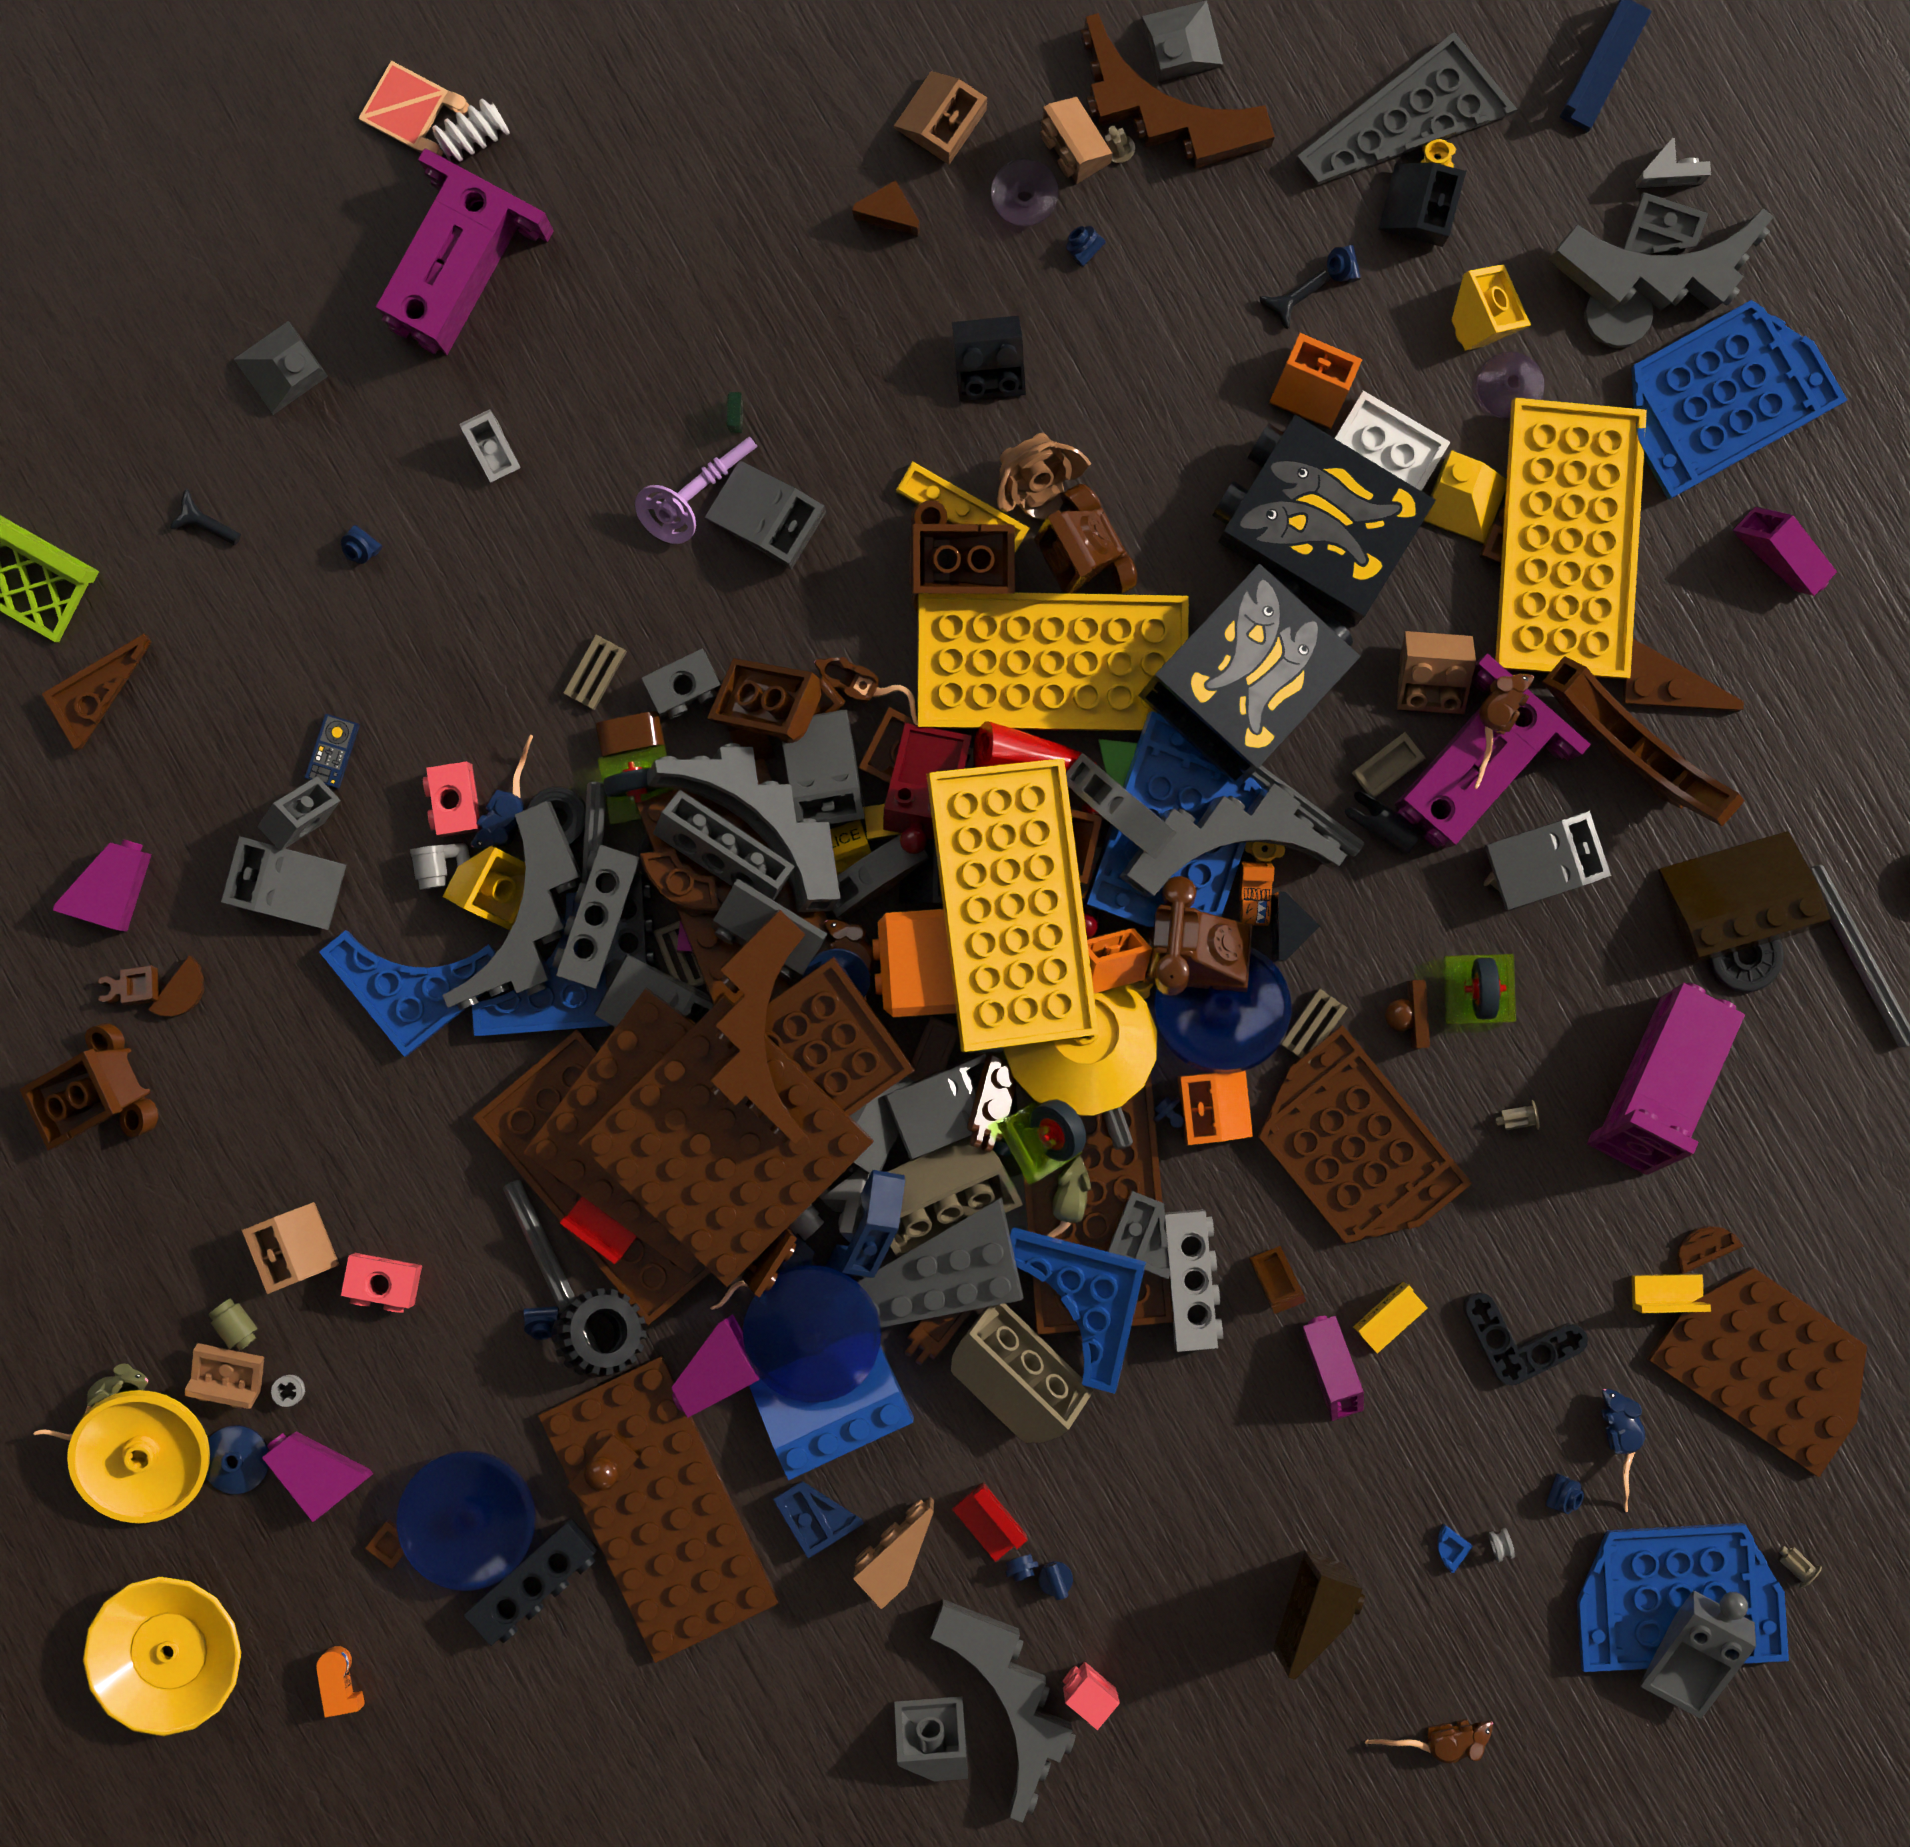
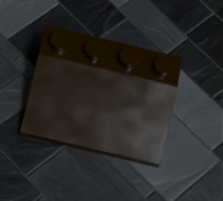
M1789 831L1658 869L1691 965L1820 928L1831 919L1820 887Z
M1306 1550L1304 1551L1273 1646L1288 1678L1294 1680L1351 1624L1354 1614H1360L1365 1595L1361 1594V1586L1344 1563Z

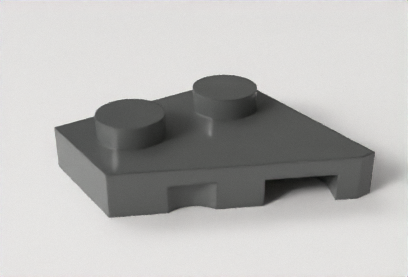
M1644 192L1641 195L1623 249L1648 255L1694 248L1698 244L1708 213Z
M1131 1190L1107 1252L1145 1261L1144 1270L1169 1279L1170 1268L1168 1263L1164 1203Z

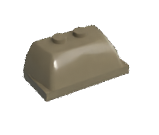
M970 1135L888 1171L889 1173L905 1176L899 1229L890 1245L897 1258L1002 1198L1005 1213L1023 1205L1001 1160L993 1150L990 1153L983 1151L981 1148L982 1143L979 1148L970 1146Z
M1006 1304L985 1307L952 1356L951 1372L1025 1443H1043L1062 1436L1070 1429L1094 1392L1093 1388L1082 1385L1083 1378Z

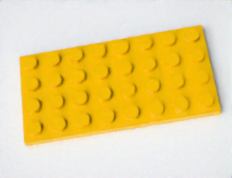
M1514 398L1511 400L1495 660L1506 670L1550 673L1560 660L1566 656L1586 666L1595 677L1630 678L1644 449L1636 434V423L1637 428H1646L1647 410Z
M1066 593L918 594V727L979 729L981 724L989 721L1018 730L1142 731L1148 712L1156 711L1138 695L1158 670L1188 640L1189 596Z
M1064 758L930 772L926 774L961 1052L1098 1035L1099 1029Z

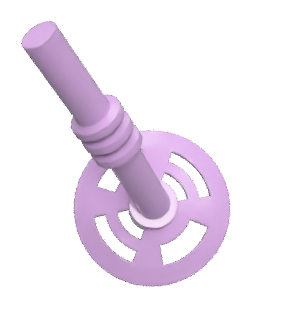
M749 436L720 459L714 458V463L709 462L707 464L708 468L702 467V472L677 493L659 485H650L643 488L635 500L636 513L643 526L662 541L672 544H681L688 541L695 532L696 520L687 502L709 483L715 484L716 478L720 480L722 478L721 474L727 475V470L757 448V445ZM653 492H662L656 494L652 499L648 498V495ZM648 509H654L657 518L664 523L663 526H660L652 518ZM677 516L681 519L680 521L674 522ZM684 524L688 526L685 531L674 532V529L681 528Z

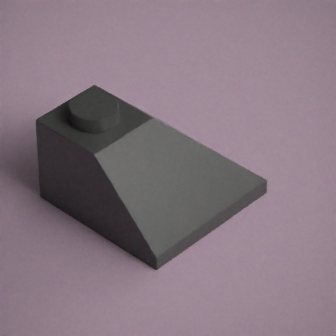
M1207 0L1142 16L1158 82L1223 67Z
M289 321L234 358L239 368L273 415L328 377Z
M963 1697L894 1702L897 1765L934 1782L968 1779Z

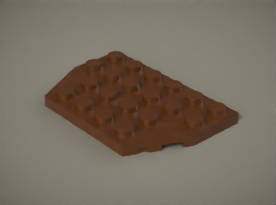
M1340 1025L1322 1042L1288 1068L1258 1135V1138L1344 1243L1420 1227L1472 1184L1343 1025Z
M1749 1267L1738 1273L1736 1277L1720 1283L1711 1291L1703 1294V1297L1693 1301L1710 1304L1711 1312H1678L1647 1360L1813 1475L1820 1477L1857 1423L1867 1345L1756 1268Z

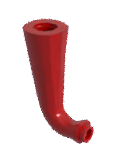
M989 721L981 724L974 741V763L976 768L1064 758L1065 770L1067 772L1082 754L1067 746ZM1088 757V758H1089L1090 760H1092L1096 765H1098L1093 759H1091L1090 757ZM1084 803L1082 812L1102 816L1089 804Z

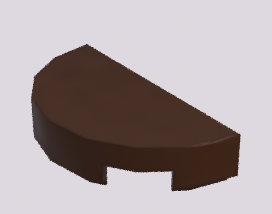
M193 956L187 957L160 993L159 1001H155L148 1009L149 1011L160 1016H177L189 1012L199 1003L205 988L203 987L204 977L201 965Z
M1715 1226L1696 1228L1685 1236L1678 1247L1676 1261L1679 1273H1687L1744 1247V1245L1735 1234L1724 1228Z

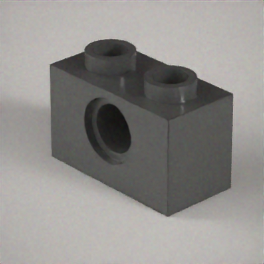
M703 648L642 677L659 715L662 718L668 715L669 719L686 713L688 711L686 706L696 701H699L700 705L714 700L717 697V691L721 687V683ZM681 678H689L693 682L692 690L685 695H680L675 691V685Z
M317 776L274 802L257 827L282 851L323 825L341 800Z

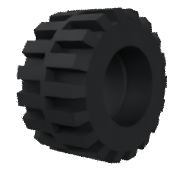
M595 1289L572 1298L567 1302V1306L560 1309L558 1313L560 1319L554 1321L553 1328L557 1329V1334L552 1337L553 1343L558 1342L560 1349L555 1351L558 1357L564 1356L566 1360L563 1364L567 1368H575L574 1373L580 1376L587 1374L590 1378H596L621 1372L627 1369V1365H631L637 1360L635 1355L641 1353L644 1348L640 1341L646 1338V1331L641 1330V1324L646 1322L644 1316L638 1318L636 1312L640 1308L636 1303L631 1305L628 1302L630 1300L628 1295H618V1290ZM593 1313L605 1316L611 1322L614 1329V1342L606 1353H599L593 1350L586 1342L584 1336L586 1320Z

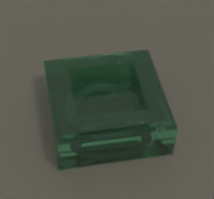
M729 392L726 424L731 433H742L744 399L741 392Z

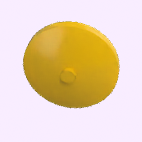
M134 1390L120 1392L104 1398L83 1415L72 1434L67 1461L70 1477L76 1490L95 1510L105 1516L123 1522L150 1523L166 1519L178 1513L196 1497L208 1472L210 1448L204 1428L197 1417L186 1406L164 1394Z

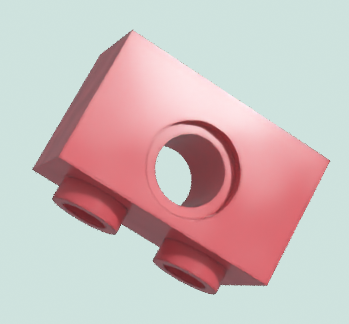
M466 761L426 768L427 777H423V788L426 797H431L433 810H428V821L431 830H436V835L440 837L481 830L482 827L477 825L480 812L472 764ZM456 791L459 796L457 806L452 809H446L443 803L444 796L448 792Z
M360 1253L351 1254L348 1257L341 1296L349 1297L351 1304L370 1306L371 1302L384 1304V1310L403 1313L404 1308H410L415 1305L422 1265ZM377 1275H382L388 1280L389 1287L385 1293L377 1291L374 1287V1279Z
M1086 1662L1080 1668L1074 1666L1063 1679V1683L1066 1684L1063 1687L1065 1703L1097 1730L1120 1704L1116 1687Z

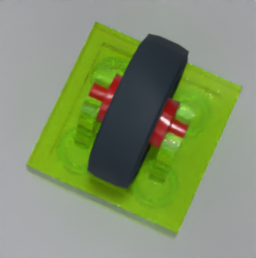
M665 745L598 758L611 825L640 820L636 803L650 801V798L674 790V788L648 786L646 773L653 762L667 756Z
M1514 954L1444 956L1446 1024L1516 1022Z
M1057 1099L1049 1100L1042 1104L1033 1101L997 1123L1029 1184L1037 1182L1082 1154L1086 1143V1131L1081 1118L1066 1102Z

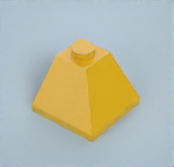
M1504 264L1470 270L1464 273L1452 322L1456 329V337L1463 345L1465 351L1486 346L1531 325Z
M1451 451L1444 459L1430 496L1436 501L1425 517L1424 522L1484 544L1505 493L1507 479L1485 463Z
M490 846L457 867L443 897L463 909L511 930L516 921L524 893L525 862Z

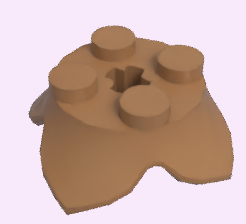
M1039 433L1032 439L1025 440L1014 448H1008L1000 456L1002 465L999 478L1001 483L997 497L998 508L1007 512L1013 510L1017 504L1030 517L1046 520L1047 516L1059 511L1063 504L1060 493L1064 492V481L1077 479L1082 476L1091 465V462L1077 448L1054 442L1045 433Z

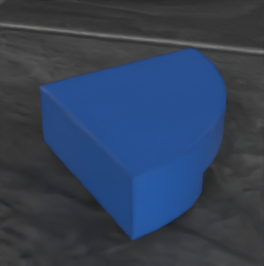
M1445 1524L1441 1527L1437 1540L1438 1553L1444 1565L1449 1571L1454 1573L1473 1545Z

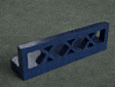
M1619 0L1559 118L1587 132L1591 130L1652 10L1632 0Z

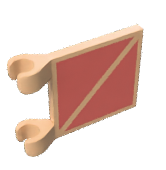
M391 61L358 119L421 154L424 148L442 157L444 152L440 149L439 145L425 138L427 132L443 105L455 113H462L464 116L468 111L467 107L470 105L463 96L448 91Z

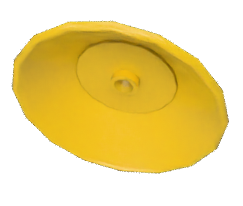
M1130 984L1094 993L1099 1029L1098 1035H1091L1086 1039L1075 1037L1003 1047L1013 1078L1034 1101L1042 1104L1046 1101L1057 1099L1066 1102L1078 1115L1094 1116L1123 1106L1144 1087L1156 1062L1157 1029L1147 1002Z
M156 1577L131 1583L104 1602L88 1628L83 1662L89 1689L108 1716L132 1731L167 1736L193 1730L220 1711L236 1685L241 1649L235 1623L215 1596L191 1581ZM165 1646H170L173 1649V1656L165 1655Z

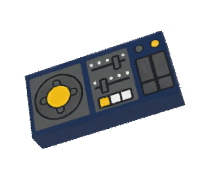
M325 714L305 778L312 780L318 776L326 785L340 789L360 724Z

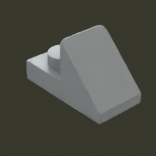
M1672 138L1635 181L1636 188L1703 184L1711 175L1710 161L1699 162L1698 158H1685L1676 163L1675 138Z
M490 409L459 424L490 483L521 468L503 434L499 422Z
M857 1170L823 1197V1201L833 1211L842 1212L839 1217V1230L849 1243L864 1216L860 1194L868 1180L869 1174L861 1170Z

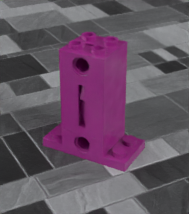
M424 148L418 160L425 170L424 175L431 180L430 184L439 190V193L376 308L383 316L382 321L389 325L388 329L405 339L409 334L418 341L420 347L428 352L436 354L439 350L448 355L517 228L520 227L518 231L530 240L537 241L540 238L546 242L549 241L554 230L545 212Z
M1487 653L1476 661L1471 683L1480 691L1486 693L1488 690L1491 693L1490 685L1494 680L1502 676L1511 677L1513 675ZM1527 689L1523 693L1528 695L1529 698L1523 707L1520 706L1518 709L1521 727L1514 723L1510 732H1505L1504 735L1493 732L1491 756L1477 789L1474 786L1486 751L1485 727L1480 720V708L1394 805L1400 809L1397 812L1399 815L1407 819L1411 824L1416 823L1425 831L1422 836L1426 841L1437 849L1440 846L1446 849L1456 845L1546 743H1548L1546 746L1547 750L1559 760L1565 758L1567 761L1582 755L1591 744ZM1432 804L1439 807L1441 811L1440 819L1432 815Z
M1682 983L1661 996L1603 1127L1591 1133L1587 1145L1645 1175H1649L1693 1155L1699 1142L1691 1137L1745 1014L1736 1010V1006L1733 1003L1724 999H1715L1705 994V989L1693 983Z

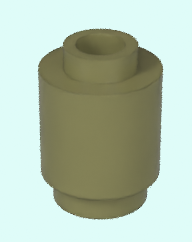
M231 1298L208 1314L213 1320L210 1324L229 1349L236 1346L240 1351L257 1339L253 1334L258 1330L257 1326L239 1303L235 1304Z

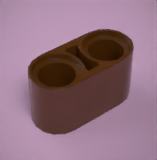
M657 711L609 719L595 724L603 758L655 749L665 745Z

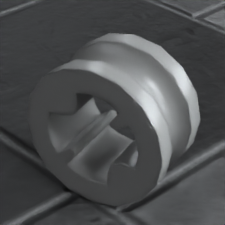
M288 1374L282 1376L274 1382L271 1388L273 1400L282 1407H290L297 1404L305 1394L304 1382L296 1375ZM293 1383L296 1389L292 1391L296 1392V1396L284 1398L281 1395V1392L284 1391V1389H280L281 1385L286 1386Z
M1502 1528L1499 1534H1495L1493 1531L1489 1532L1491 1547L1497 1562H1502L1505 1556H1508L1510 1559L1515 1558L1514 1547L1507 1529Z

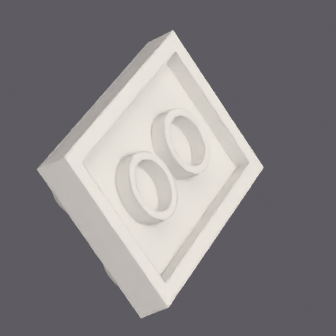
M1365 391L1361 393L1335 437L1336 440L1420 491L1424 488L1450 444V441Z

